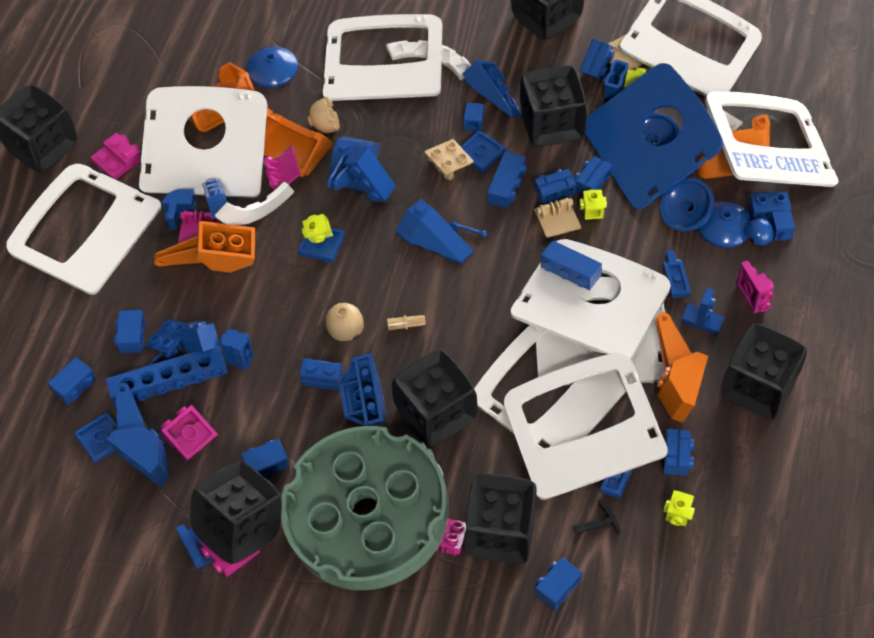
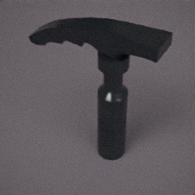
M598 500V505L602 507L609 518H604L598 522L591 521L573 526L574 534L597 529L599 526H610V524L614 527L617 534H620L621 529L614 513L601 500Z

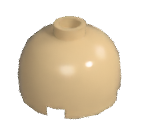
M325 97L314 102L310 108V116H308L310 126H314L317 131L325 134L338 131L340 127L337 113L331 108L334 105L330 98Z
M346 302L338 303L326 315V329L336 340L350 341L357 334L359 336L364 328L363 316L353 304Z

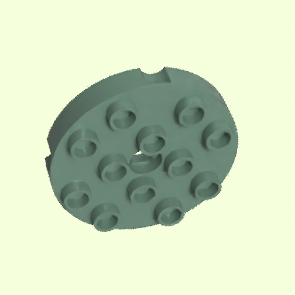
M353 427L325 437L300 457L294 465L296 470L295 479L291 483L284 485L281 498V521L284 533L293 552L303 566L314 576L340 588L373 590L396 584L408 578L432 557L446 531L449 518V498L442 472L436 460L414 438L407 434L402 437L391 436L386 427ZM371 498L377 502L376 508L367 515L353 513L355 504L361 499Z

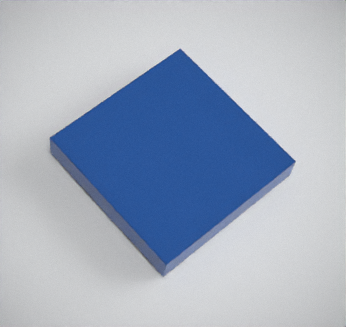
M480 130L461 146L474 161L470 165L482 173L506 151L505 146Z
M331 227L333 236L325 238L320 243H312L308 238L305 239L303 237L298 249V255L333 263L345 236V230Z
M106 412L74 432V435L94 464L115 452L107 438L118 428L116 422Z

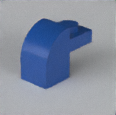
M194 189L174 190L163 199L162 205L165 212V222H168L170 229H177L181 212L185 210L195 212L196 197Z

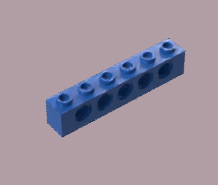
M220 346L204 352H192L106 378V383L113 405L116 407L115 389L120 383H126L132 388L135 401H142L154 395H162L167 391L182 389L190 384L201 383L213 377H220L228 372Z

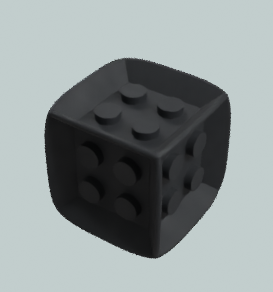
M511 0V10L515 18L543 40L555 37L574 24L580 18L584 8V0Z
M559 65L524 73L520 80V104L523 121L532 145H555L574 141L584 136L587 108L584 91L575 68L571 65Z
M35 85L24 87L0 106V140L14 157L37 172L50 168L69 152L77 142V132L69 112L58 100Z
M752 324L745 332L731 357L723 377L721 394L732 403L765 418L775 419L789 398L797 377L803 368L807 355L806 347L795 339L769 327Z
M443 350L431 352L399 372L392 381L393 401L401 417L415 435L428 447L434 446L460 431L477 415V394L472 383L455 361Z
M236 462L209 476L194 489L190 507L191 528L199 540L219 558L229 564H235L251 556L275 538L280 528L282 499L277 489L260 473L246 463Z
M492 474L475 475L470 487L466 512L465 553L471 557L506 563L527 562L533 534L534 507L537 495L536 484L530 480Z

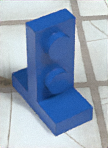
M706 289L700 303V308L688 304L681 323L718 335L725 316L713 313L716 301L713 298L715 290Z

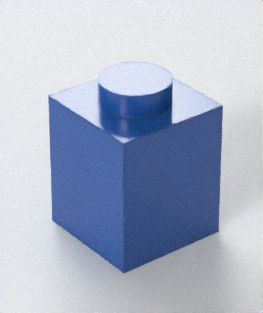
M466 103L464 131L477 132L480 130L482 132L484 104Z
M791 211L772 212L769 222L774 229V241L792 239L795 225Z

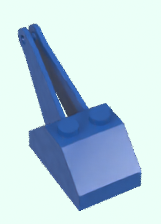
M347 136L338 138L332 154L327 187L329 189L334 187V190L347 187L364 191L355 177L349 172L344 162L355 147H368L377 158L380 150L379 143Z
M120 383L115 389L118 430H114L107 438V441L120 457L161 488L169 479L168 452L164 448L165 443L153 429L147 430L132 390L128 384Z

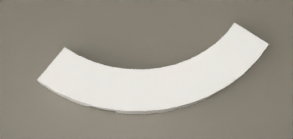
M407 40L386 44V49L392 60L407 57H428V41L408 42ZM442 45V64L451 69L459 80L465 79L462 73L471 64L453 49Z
M284 181L262 203L256 202L246 206V208H241L226 202L215 214V217L221 222L230 225H244L254 222L282 205L294 193V190Z

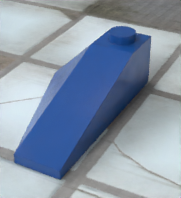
M476 60L462 73L470 87L510 117L520 118L522 116L516 101L509 96L510 88L504 85L505 78L495 62Z
M422 199L418 200L406 211L395 231L408 244L424 247V250L428 252L430 250L441 254V257L462 264L474 254L473 249Z

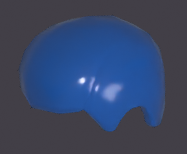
M756 218L745 225V236L754 240L753 244L764 246L771 243L774 237V229L768 220Z

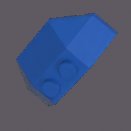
M368 353L354 357L339 383L344 417L346 420L360 426H374L385 423L387 412L381 379L373 355Z

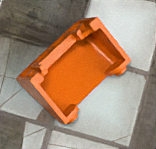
M231 62L219 69L218 77L220 82L212 86L255 91L248 72ZM208 109L199 110L188 118L195 128L201 132H207L225 122L219 113Z
M267 108L264 156L275 160L292 146L301 174L300 177L308 176L329 151L333 142L325 135L306 129L281 115L273 113L271 109Z
M768 115L754 117L751 122L752 129L732 131L734 139L738 142L770 147V121ZM723 148L716 156L707 160L697 169L699 176L705 179L733 175ZM704 153L699 155L694 160L696 162L700 161L702 158L705 157Z

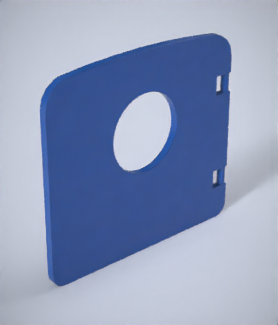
M660 63L652 67L589 115L586 120L585 134L601 159L612 165L611 174L631 205L637 210L644 209L658 196L663 195L697 170L707 160L712 159L721 151L723 146V138L699 98L678 72L667 63ZM663 107H671L678 110L682 116V128L678 136L672 142L662 146H654L646 142L643 136V126L647 117L655 110ZM704 153L705 157L702 158L700 161L696 162L694 160L699 155ZM657 187L659 191L650 197L648 193Z

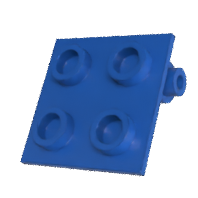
M168 319L144 346L165 353L164 357L167 360L175 358L178 352L182 350L181 346H184L179 330L186 328V323Z

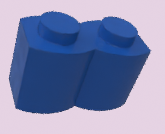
M615 60L611 64L610 73L605 78L604 99L610 100L622 91L629 67L628 62Z

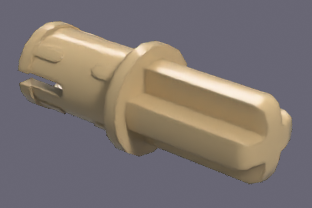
M404 315V317L387 318L389 331L404 328L408 330V327L426 324L424 315L410 317Z

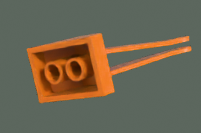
M199 221L197 236L156 252L154 254V264L156 266L203 263L212 271L229 273L253 265L255 259V228Z
M661 312L655 319L664 373L657 382V387H659L657 395L670 418L683 423L695 406L708 356L699 352L692 354L669 314Z

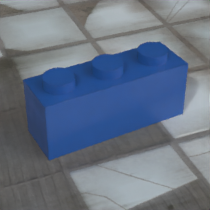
M355 147L344 162L349 172L355 177L372 202H385L396 185L368 147Z
M507 151L504 152L487 192L488 204L508 209L510 203H514L516 198L515 191L517 188H520L522 183L521 176L522 174L525 175L528 165L525 164V156Z
M209 179L202 186L213 219L217 218L215 214L226 204L227 200L220 179Z
M554 240L541 254V268L589 291L601 277L602 263Z

